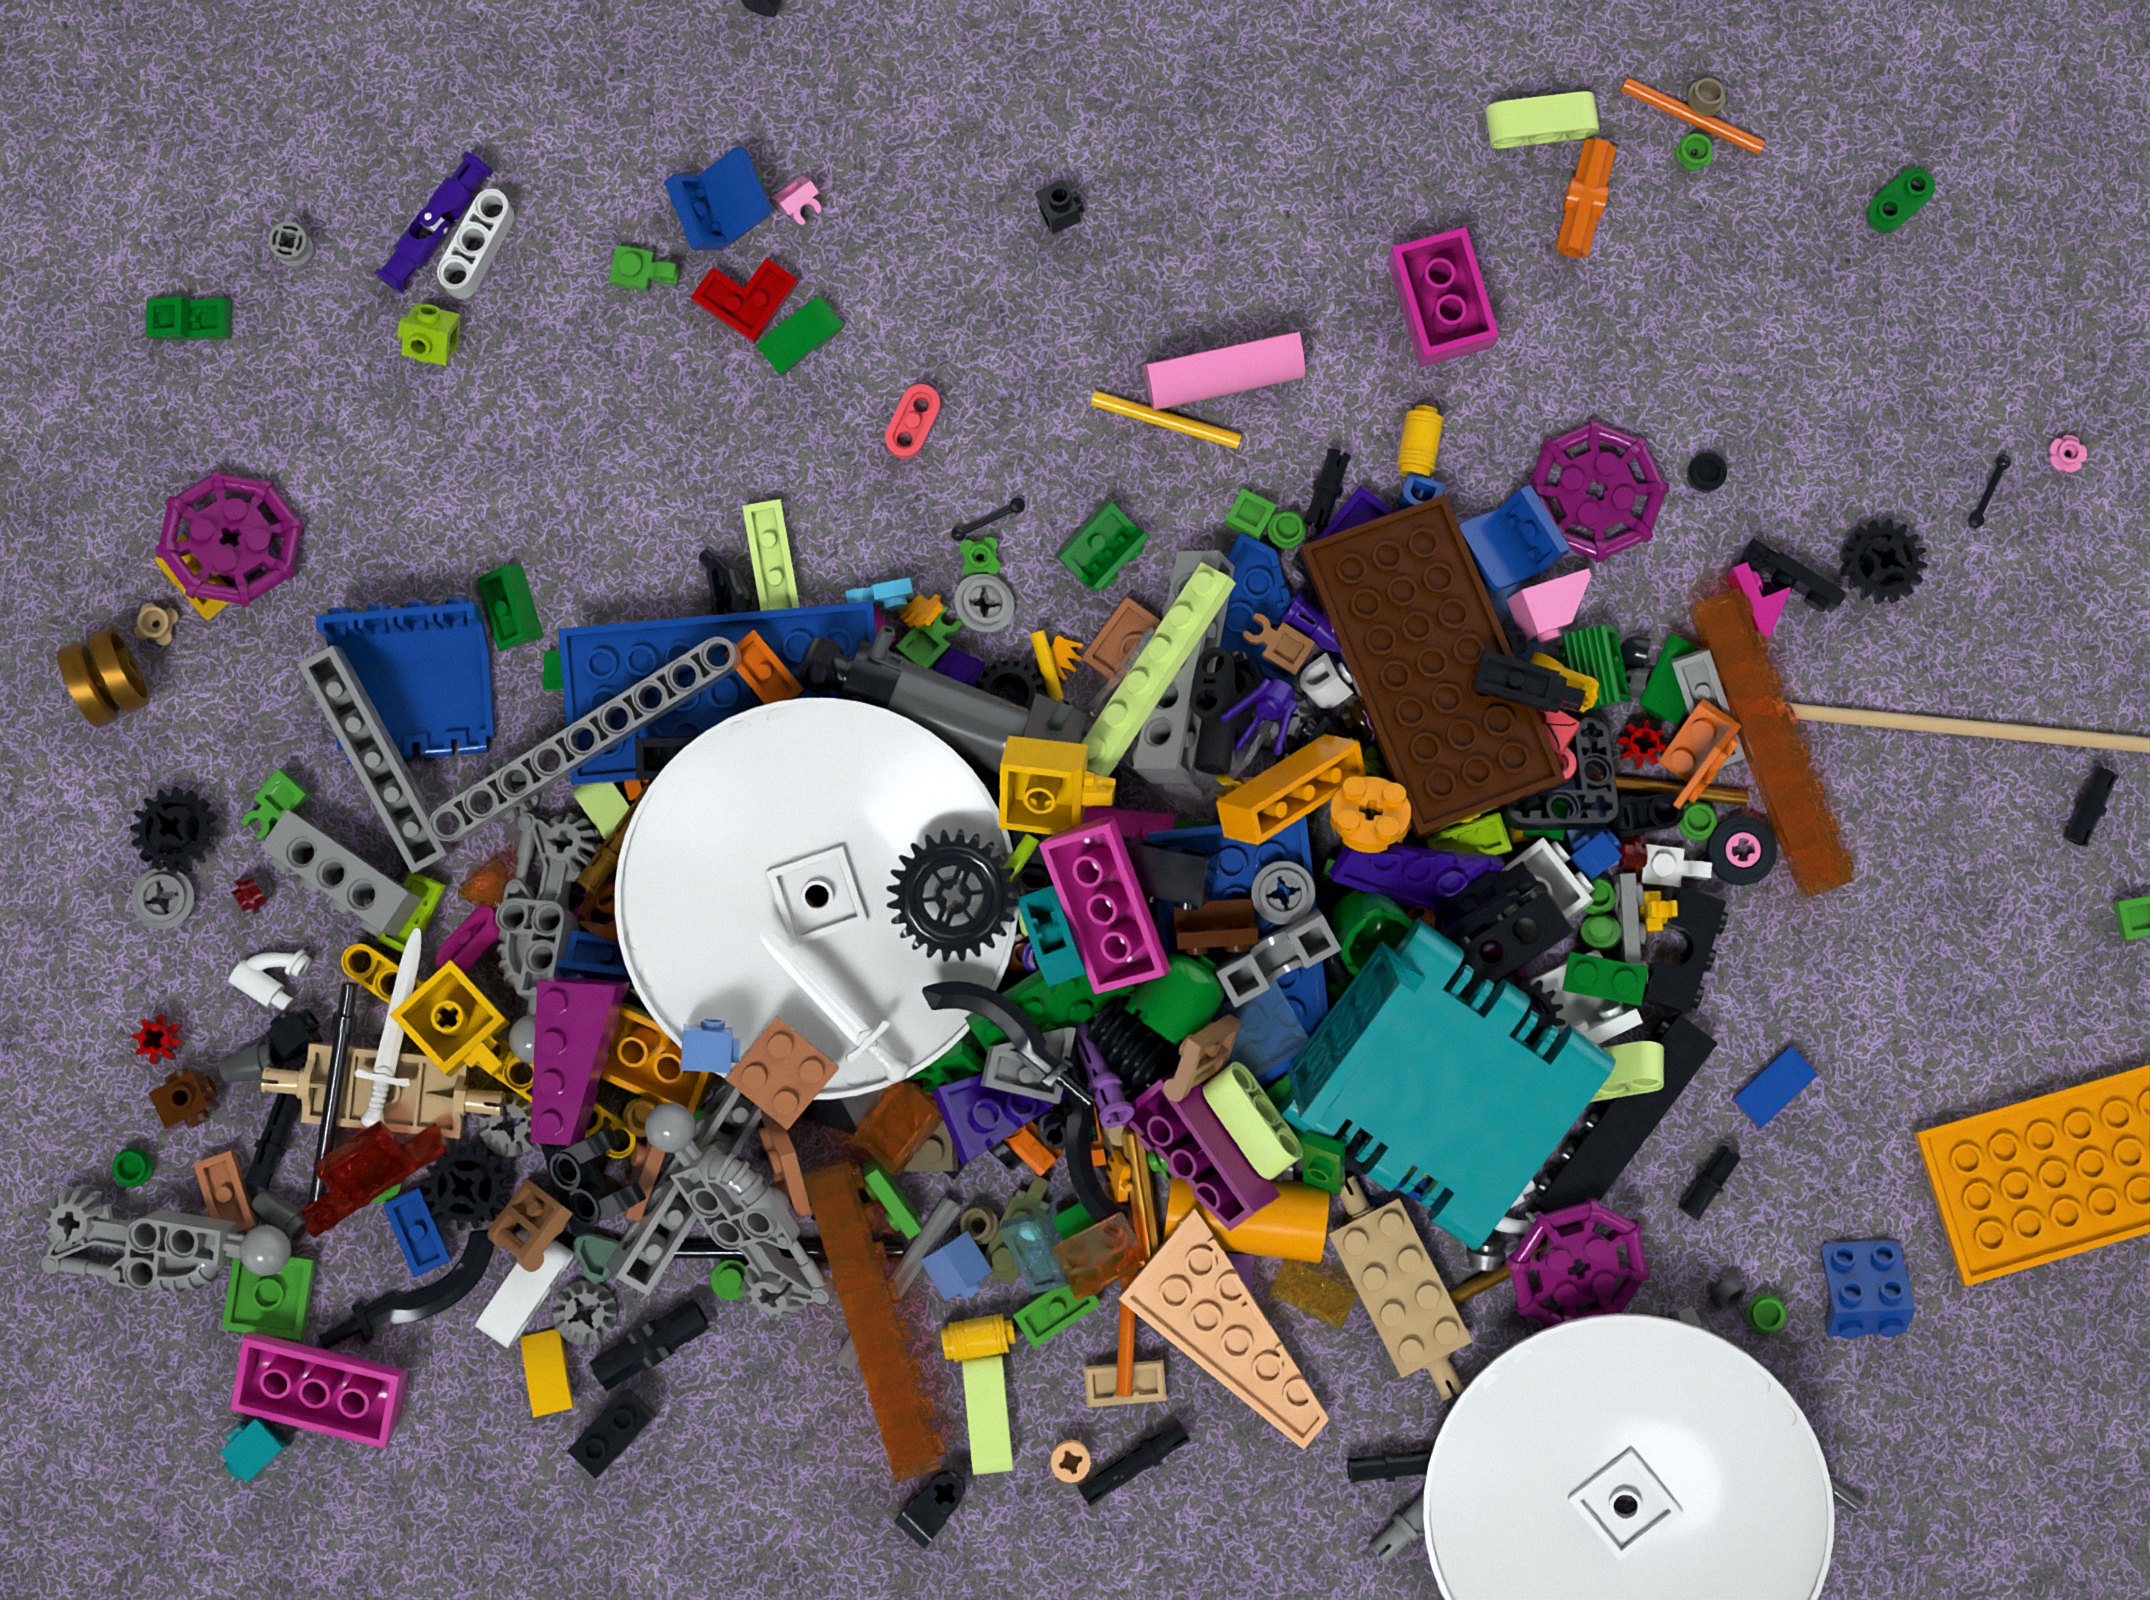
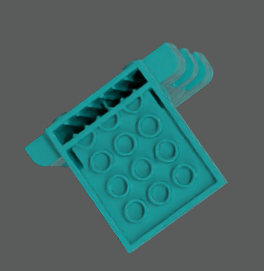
M1418 918L1395 950L1381 941L1287 1069L1292 1090L1277 1110L1284 1120L1304 1134H1307V1131H1311L1331 1139L1346 1119H1348V1122L1336 1138V1141L1344 1143L1345 1147L1349 1145L1360 1128L1369 1133L1358 1147L1355 1159L1362 1163L1369 1158L1362 1168L1363 1174L1388 1192L1392 1191L1402 1180L1399 1189L1407 1194L1417 1186L1425 1173L1431 1176L1433 1180L1423 1191L1419 1203L1427 1208L1435 1202L1427 1213L1429 1220L1474 1251L1487 1240L1607 1080L1615 1066L1616 1059L1610 1052L1570 1024L1567 1025L1556 1041L1559 1029L1554 1025H1550L1543 1030L1533 1046L1524 1042L1536 1026L1539 1015L1531 1010L1524 1016L1530 1005V998L1504 978L1491 995L1494 983L1486 979L1477 986L1468 1001L1460 997L1459 994L1471 980L1474 969L1468 965L1463 966L1446 987L1445 985L1460 966L1464 958V952L1459 946Z

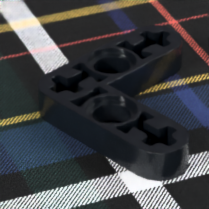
M1594 717L1583 718L1579 721L1581 722L1580 728L1570 742L1571 751L1577 761L1574 772L1576 790H1545L1504 805L1503 817L1510 827L1521 831L1599 830L1610 825L1618 813L1619 806L1608 728L1603 721ZM1585 730H1589L1591 736L1597 737L1591 747L1592 754L1588 755L1586 754L1590 750V742L1588 737H1582ZM1590 764L1598 766L1603 772V780L1595 782L1588 779L1584 772L1585 766ZM1556 801L1565 803L1569 807L1570 817L1566 819L1556 817L1551 811V803ZM1542 802L1541 810H1536ZM1595 802L1598 803L1600 809H1606L1602 817H1599L1598 811L1588 810L1591 809ZM1519 803H1522L1525 810L1534 811H1530L1526 818H1523L1521 812L1514 811ZM1580 810H1585L1579 818Z

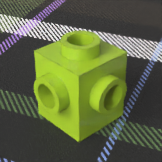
M416 303L407 316H402L398 325L397 336L399 339H402L401 355L415 358L424 363L432 362L446 366L459 346L461 314L441 310L437 306L430 304L421 305Z

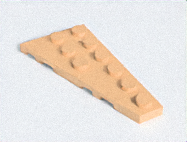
M1194 1205L1119 1294V1300L1304 1450L1329 1421V1416L1199 1210Z

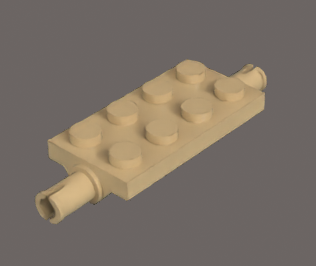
M309 1043L305 1068L301 1067L300 1071L265 1067L262 1079L268 1080L265 1083H261V1091L265 1093L295 1094L297 1099H301L302 1102L301 1122L321 1124L333 1044ZM349 1046L337 1126L370 1129L362 1124L361 1117L369 1107L371 1091L375 1082L374 1080L356 1077L354 1073L358 1068L372 1073L379 1049ZM400 1051L395 1078H408L411 1085L408 1087L394 1084L388 1085L389 1089L385 1098L386 1102H384L385 1107L383 1108L385 1124L379 1129L371 1130L460 1139L463 1134L464 1116L467 1112L502 1116L504 1104L495 1103H501L505 1100V1092L470 1089L468 1085L469 1066L467 1064L450 1078L426 1054Z
M1356 1174L1346 1178L1345 1180L1352 1194L1350 1195L1344 1185L1339 1197L1349 1215L1346 1219L1348 1223L1327 1234L1399 1376L1403 1378L1421 1368L1427 1369L1441 1395V1400H1447L1453 1397L1446 1384L1447 1380L1456 1395L1465 1389L1448 1359L1451 1356L1450 1353L1473 1341L1400 1199L1396 1198L1377 1208L1375 1205L1370 1206Z

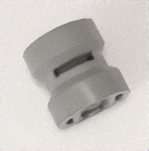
M284 221L277 224L271 230L268 237L270 250L286 267L300 269L306 267L312 261L315 255V246L312 239L300 225Z

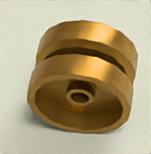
M109 626L92 634L89 638V648L77 641L58 650L57 661L66 686L82 714L93 726L99 728L116 720L118 717V706L131 713L149 704V691L138 664L125 641L114 628Z

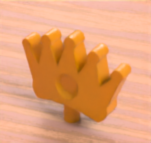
M922 594L918 595L906 607L898 610L901 615L900 618L909 628L914 625L920 628L923 624H926L927 627L930 626L944 609L940 602V596L935 594L928 600Z
M1056 636L1050 650L1058 677L1066 681L1068 677L1064 675L1061 668L1070 670L1072 673L1076 672V667H1073L1068 659L1080 661L1081 656L1077 655L1071 648L1077 647L1082 649L1083 644L1064 639L1062 636Z
M1111 1150L1113 1158L1108 1159V1164H1110L1111 1168L1106 1169V1174L1111 1181L1105 1182L1111 1194H1107L1110 1200H1115L1116 1202L1128 1201V1192L1132 1190V1185L1129 1183L1131 1167L1120 1150Z

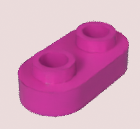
M483 906L475 910L440 947L436 955L437 967L441 969L451 960L464 973H467L487 948L499 940L500 928L495 921L496 911L489 906Z

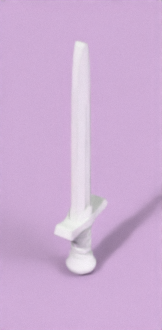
M418 928L412 931L401 958L374 1070L370 1073L362 1068H358L354 1073L356 1077L374 1080L375 1082L371 1091L369 1107L361 1117L362 1124L370 1129H379L385 1124L383 1108L385 1107L384 1102H386L385 1098L389 1089L388 1085L394 1084L403 1087L411 1085L408 1078H395L404 1030L389 1014L413 994L422 943L421 930Z
M760 929L758 935L770 954L856 1045L853 1051L846 1054L847 1062L855 1061L864 1051H867L884 1068L890 1082L897 1083L902 1081L908 1073L907 1064L894 1059L889 1054L890 1052L885 1050V1047L881 1046L880 1042H877V1038L889 1027V1022L881 1020L874 1031L871 1030L794 951L765 929Z

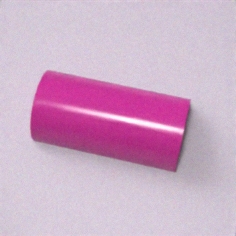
M1115 817L1099 818L1074 826L1039 843L1094 994L1168 974L1171 970Z
M249 1331L242 1339L230 1410L385 1449L394 1434L406 1395L408 1373L404 1369Z

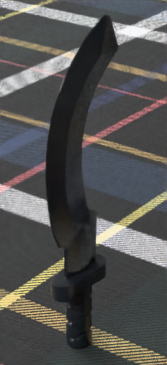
M960 981L940 982L923 987L922 994L931 1010H967L979 1014L994 1023L1018 1050L1017 1059L1042 1078L1038 1084L1045 1090L1055 1081L1056 1084L1061 1088L1063 1087L1069 1095H1072L1085 1108L1095 1099L1096 1096L1085 1086H1082L1078 1080L1065 1070L1067 1067H1072L1075 1062L1067 1056L1059 1061L1045 1049L1047 1042L1037 1026L1018 1006L1000 993L979 984Z
M1075 1041L1073 1042L1070 1059L1075 1063L1072 1067L1067 1068V1072L1078 1080L1082 1086L1088 1088L1089 1082H1083L1077 1043ZM1067 1093L1071 1113L1066 1117L1065 1123L1068 1135L1065 1150L1069 1175L1074 1190L1083 1207L1098 1224L1109 1232L1124 1237L1126 1235L1128 1213L1111 1201L1103 1191L1092 1163L1091 1127L1096 1125L1092 1103L1085 1108L1072 1095Z
M488 1231L470 1233L461 1259L440 1281L412 1293L397 1296L395 1292H391L366 1306L363 1305L362 1301L353 1304L354 1318L318 1336L323 1348L328 1349L340 1343L341 1340L344 1341L350 1338L351 1335H356L360 1332H363L364 1337L362 1340L366 1343L375 1338L373 1329L388 1321H392L394 1325L416 1322L440 1313L460 1301L475 1287L489 1264L494 1244L488 1239Z

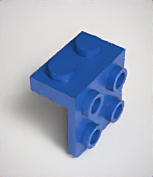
M735 147L700 175L673 174L664 181L671 204L677 212L685 237L690 243L692 250H724L769 217L772 211L749 153L744 147Z
M1531 485L1520 488L1499 509L1458 525L1474 564L1493 591L1503 590L1546 573L1571 550Z
M1895 1240L1825 1243L1821 1248L1820 1255L1831 1301L1825 1319L1827 1337L1841 1336L1845 1339H1853L1861 1335L1870 1334L1893 1337L1906 1333L1914 1314L1915 1306L1900 1244Z

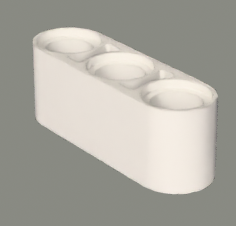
M485 189L477 195L439 263L437 277L447 293L454 298H468L477 290L515 218L514 210L501 191ZM493 205L503 206L502 212L498 216L486 217L489 207ZM475 238L485 239L484 245L477 251L468 250L471 240ZM457 271L466 272V277L461 283L450 284L449 280L453 273Z
M553 1239L544 1251V1262L538 1270L528 1272L518 1262L516 1263L475 1325V1327L507 1349L516 1342L574 1256L572 1250L556 1239Z

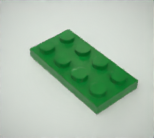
M1039 969L1001 995L1018 1006L1037 1026L1039 1031L1044 1033L1064 1027L1075 1028L1134 990L1135 987L1132 984L1094 994L1087 974L1048 987ZM974 1012L965 1017L969 1027L987 1053L989 1046L1010 1041L994 1023Z

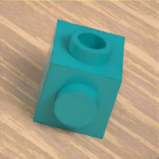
M259 1417L254 1419L248 1426L244 1423L237 1426L225 1438L228 1445L220 1454L226 1460L224 1462L225 1468L233 1477L238 1480L243 1478L246 1482L258 1478L292 1444L268 1419Z

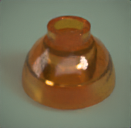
M492 859L478 868L459 885L457 894L470 904L489 906L494 911L497 910L503 902L505 888L509 882L508 871L501 859Z

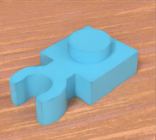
M910 578L873 584L869 588L845 591L847 603L873 601V605H884L885 610L906 607L908 600L915 599Z

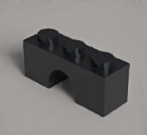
M1681 886L1674 889L1671 900H1677L1678 917L1668 918L1667 923L1663 924V926L1675 930L1683 936L1687 945V953L1679 965H1669L1660 961L1650 963L1643 1002L1686 1015L1691 1013L1692 1008L1698 1009L1701 1003L1704 987L1699 985L1704 971L1709 972L1713 966L1716 950L1711 948L1716 934L1721 935L1724 931L1728 913L1723 912L1726 901Z

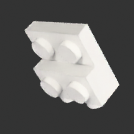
M1544 837L1501 870L1508 871L1521 861L1525 862L1539 883L1528 893L1535 889L1540 894L1546 890L1549 891L1569 921L1594 902L1589 894L1595 888L1581 871L1576 875L1570 871L1565 863L1571 858L1556 840L1549 844ZM1514 902L1515 904L1504 910L1506 916L1520 908L1517 902ZM1524 918L1516 924L1515 930L1524 941H1529L1536 934V925L1531 919Z

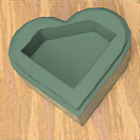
M589 1233L575 1239L572 1251L575 1258L583 1263L582 1271L589 1281L600 1283L612 1276V1273L605 1265L620 1241L595 1233Z

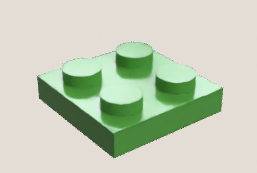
M290 1256L288 1263L280 1272L274 1275L258 1276L249 1272L240 1258H233L221 1330L244 1333L253 1331L274 1337L304 1339L317 1259Z

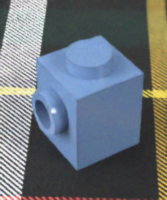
M701 1019L700 1025L684 1024L681 1070L730 1073L731 1063H739L740 1038H733V1028L725 1027V1021Z
M968 1231L920 1260L945 1301L958 1294L961 1295L963 1300L983 1288L980 1280L993 1272Z

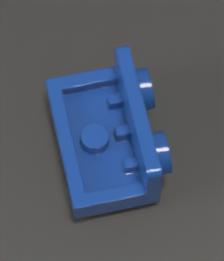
M571 931L564 960L559 959L556 965V969L562 977L629 981L628 989L635 990L625 966L619 942L604 941L592 933Z

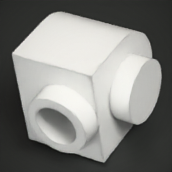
M1327 652L1310 663L1300 676L1301 688L1320 708L1328 709L1335 707L1354 694L1349 685L1353 681L1346 664L1343 661L1337 664Z

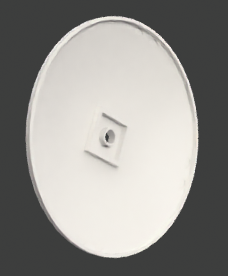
M798 698L761 705L727 718L687 744L665 765L641 799L626 831L618 859L615 880V919L624 963L635 990L654 1020L681 1049L684 1024L700 1025L701 1019L725 1021V1027L733 1028V1038H740L739 1060L776 1015H778L839 1065L838 1071L813 1100L857 1096L895 1084L888 1080L884 1068L867 1051H864L855 1061L847 1062L846 1054L853 1051L856 1045L770 954L758 935L760 929H765L794 951L871 1030L874 1031L881 1020L889 1022V1027L877 1038V1042H880L881 1046H884L885 1050H888L894 1059L907 1064L908 1073L904 1079L912 1076L949 1051L970 1030L965 1017L973 1013L962 1009L931 1010L922 994L923 987L940 982L960 981L979 984L996 991L1008 965L1014 944L1019 905L1006 909L1015 918L1014 922L1002 921L1000 924L1007 932V935L1003 937L993 933L991 936L995 943V948L992 949L982 942L980 944V957H976L969 948L966 949V957L963 962L959 960L956 951H952L949 960L944 962L940 949L931 958H928L926 956L927 944H923L917 950L912 949L915 935L900 938V933L905 928L906 923H891V919L899 914L900 910L888 908L887 903L897 899L898 895L887 891L886 887L899 884L900 881L890 871L892 869L905 870L906 867L899 860V855L913 858L914 853L910 846L911 843H915L922 849H925L926 834H929L936 843H939L941 830L943 829L946 830L950 841H954L959 829L963 830L966 843L970 841L975 833H978L980 836L979 848L992 841L994 848L990 855L991 857L1001 853L1006 854L1005 860L1000 865V868L1003 869L1014 852L1007 829H999L998 807L973 769L949 745L910 719L881 707L838 698ZM957 866L941 868L937 873L942 879L953 876ZM961 871L959 878H962L964 871ZM970 872L966 882L970 890L982 889L977 877ZM933 874L925 884L923 898L933 896L934 888L938 883L937 878ZM958 884L954 885L951 890L944 889L942 892L947 899V908L954 900L961 901L963 898L958 892ZM812 885H822L827 889L828 899L824 905L813 907L806 902L805 893ZM1018 889L1008 893V897L1013 899L1019 898ZM983 894L972 895L971 903L966 909L971 916L974 915L981 904ZM935 901L925 902V909L933 919H936L940 909ZM946 909V912L944 913V916H943V918H942V920H944V921H945V918H946L947 913H948V912H947V909ZM964 912L955 914L950 925L963 924L969 919ZM731 1063L730 1070L735 1066L736 1063ZM716 1073V1074H718V1075H720L721 1077L725 1078V1076H726L728 1073Z
M1617 1313L1593 1315L1565 1321L1517 1342L1498 1355L1474 1377L1447 1414L1435 1440L1428 1463L1424 1487L1423 1520L1426 1545L1432 1570L1445 1600H1817L1829 1569L1834 1542L1835 1513L1832 1486L1826 1461L1815 1433L1803 1411L1787 1389L1763 1365L1724 1338L1681 1321L1645 1314ZM1629 1495L1637 1501V1506L1633 1512L1622 1514L1614 1508L1615 1500L1619 1496Z

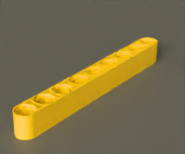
M366 944L349 946L341 957V965L344 972L390 1004L392 995L388 992L387 982L392 975L398 973L400 964L372 946ZM368 952L371 957V966L367 971L359 973L355 967V960L360 953ZM416 976L413 993L425 983L418 976ZM446 1012L444 1015L447 1020L445 1025L452 1026L458 1013ZM499 1033L494 1039L500 1046L498 1058L505 1067L494 1077L532 1103L533 1076L524 1085L516 1080L515 1070L524 1062H521L513 1054L509 1047V1039ZM479 1062L476 1064L482 1069H484V1067ZM596 1100L593 1109L597 1112L598 1121L593 1128L586 1131L585 1138L610 1126L614 1133L619 1129H623L630 1136L629 1147L623 1152L612 1148L605 1152V1154L613 1158H628L632 1156L636 1143H641V1137L631 1134L626 1129L623 1120L616 1113Z

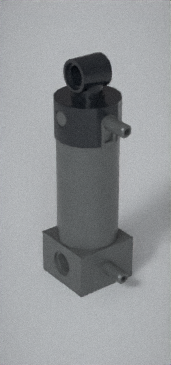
M890 626L880 627L873 644L861 639L853 657L844 656L842 648L835 641L828 638H816L806 646L798 667V680L809 691L820 693L834 689L838 693V699L863 702L906 717L940 738L969 766L999 778L1000 763L1008 735L1079 744L1087 714L1073 708V704L1069 699L1061 698L1059 701H1055L1038 693H1035L1027 709L906 660V657L888 650L895 635V631ZM1000 782L996 793L998 797H1000Z

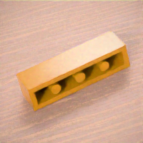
M1324 734L1217 800L1216 805L1224 837L1259 845L1332 799L1347 778L1351 776L1367 777L1359 741Z

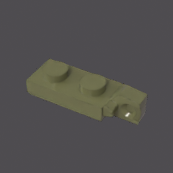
M1036 1175L1027 1193L1018 1189L1015 1196L1011 1198L999 1223L998 1233L989 1243L984 1254V1258L993 1271L989 1275L1012 1286L1014 1285L1048 1215L1046 1212L1050 1204L1043 1201L1042 1198L1050 1183L1049 1180Z

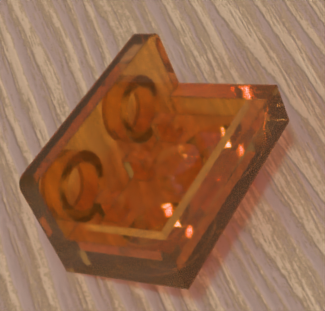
M900 1081L885 1089L881 1095V1102L872 1113L866 1115L858 1123L857 1132L850 1141L856 1147L866 1148L890 1174L899 1176L941 1124L943 1117L938 1105L917 1084Z
M1122 1212L1052 1247L1053 1254L1064 1273L1069 1290L1076 1301L1085 1296H1093L1099 1293L1104 1286L1120 1278L1134 1275L1139 1268L1146 1264L1140 1242Z

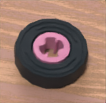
M1739 815L1727 818L1715 827L1711 836L1707 839L1705 854L1707 861L1712 863V871L1718 878L1728 884L1745 886L1759 882L1770 873L1776 862L1777 844L1773 833L1766 824L1754 817ZM1739 840L1745 842L1744 847L1749 845L1751 849V854L1744 856V861H1739V855L1733 856L1732 848L1738 846Z

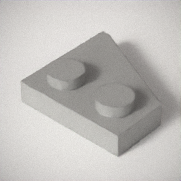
M1064 1027L1042 1033L1047 1042L1045 1049L1059 1061L1065 1056L1070 1058L1076 1028ZM1011 1041L989 1046L980 1086L1060 1104L1063 1087L1061 1088L1055 1081L1047 1090L1041 1087L1038 1083L1042 1078L1017 1059L1019 1052Z

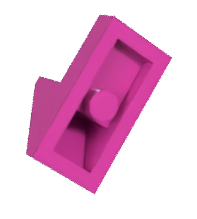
M1748 562L1733 567L1725 575L1754 645H1757L1771 636L1791 588L1783 589L1762 598L1760 592L1763 591V585L1760 576L1756 570L1751 571Z

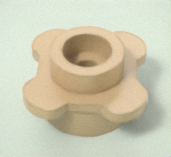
M153 603L144 604L141 607L137 626L134 629L135 636L140 640H156L161 646L170 644L173 639L171 634L173 625L179 620L177 611L172 608L163 610L156 607ZM155 621L160 622V625L157 628L153 626V623Z

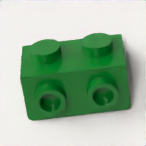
M1106 500L1054 556L1084 587L1098 592L1100 589H1106L1118 577L1117 571L1126 562L1134 560L1144 550L1143 544L1148 540L1149 535L1144 530L1138 529L1112 501Z

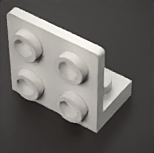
M1592 950L1584 954L1603 958L1599 950ZM1567 962L1529 980V986L1531 987L1536 981H1543L1541 989L1543 993L1551 990L1556 992L1551 999L1552 1004H1563L1564 1008L1556 1012V1018L1566 1020L1565 1025L1557 1027L1560 1035L1567 1025L1570 1024L1592 1041L1599 1044L1643 1023L1637 1008L1623 1006L1622 1002L1562 991ZM1535 998L1540 1012L1546 1013L1542 1004Z

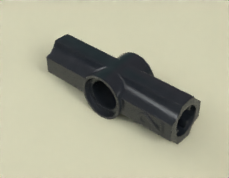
M693 1298L658 1320L655 1318L625 1336L626 1340L606 1350L589 1363L598 1382L607 1392L643 1369L647 1371L676 1353L675 1349L703 1334L711 1326L703 1310Z

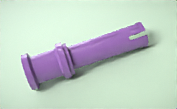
M1087 1019L1075 1027L1076 1031L1073 1042L1076 1041L1079 1060L1089 1080L1087 1089L1096 1096L1094 1100L1100 1110L1099 1121L1103 1127L1114 1128L1128 1122L1134 1115V1108L1124 1098L1121 1091L1123 1085L1121 1078L1111 1072L1104 1054L1098 1051V1040L1095 1042L1087 1040L1086 1035L1091 1027L1090 1020Z

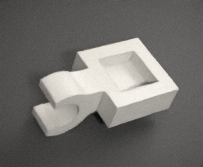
M1645 844L1640 882L1645 885L1678 888L1681 887L1682 878L1707 881L1711 878L1712 863L1685 861V849Z

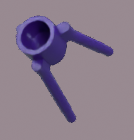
M1265 678L1257 689L1221 716V720L1227 722L1257 700L1256 709L1258 713L1235 743L1233 748L1236 752L1242 749L1264 719L1275 720L1283 716L1273 750L1275 755L1281 754L1292 715L1299 706L1298 702L1294 701L1295 693L1289 684L1280 679L1269 680Z

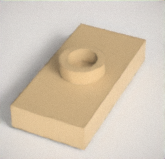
M1163 1359L1133 1362L1132 1397L1116 1396L1117 1363L1084 1366L1087 1407L1167 1401Z

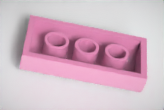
M1300 332L1282 334L1141 365L1149 402L1153 411L1305 378V360Z

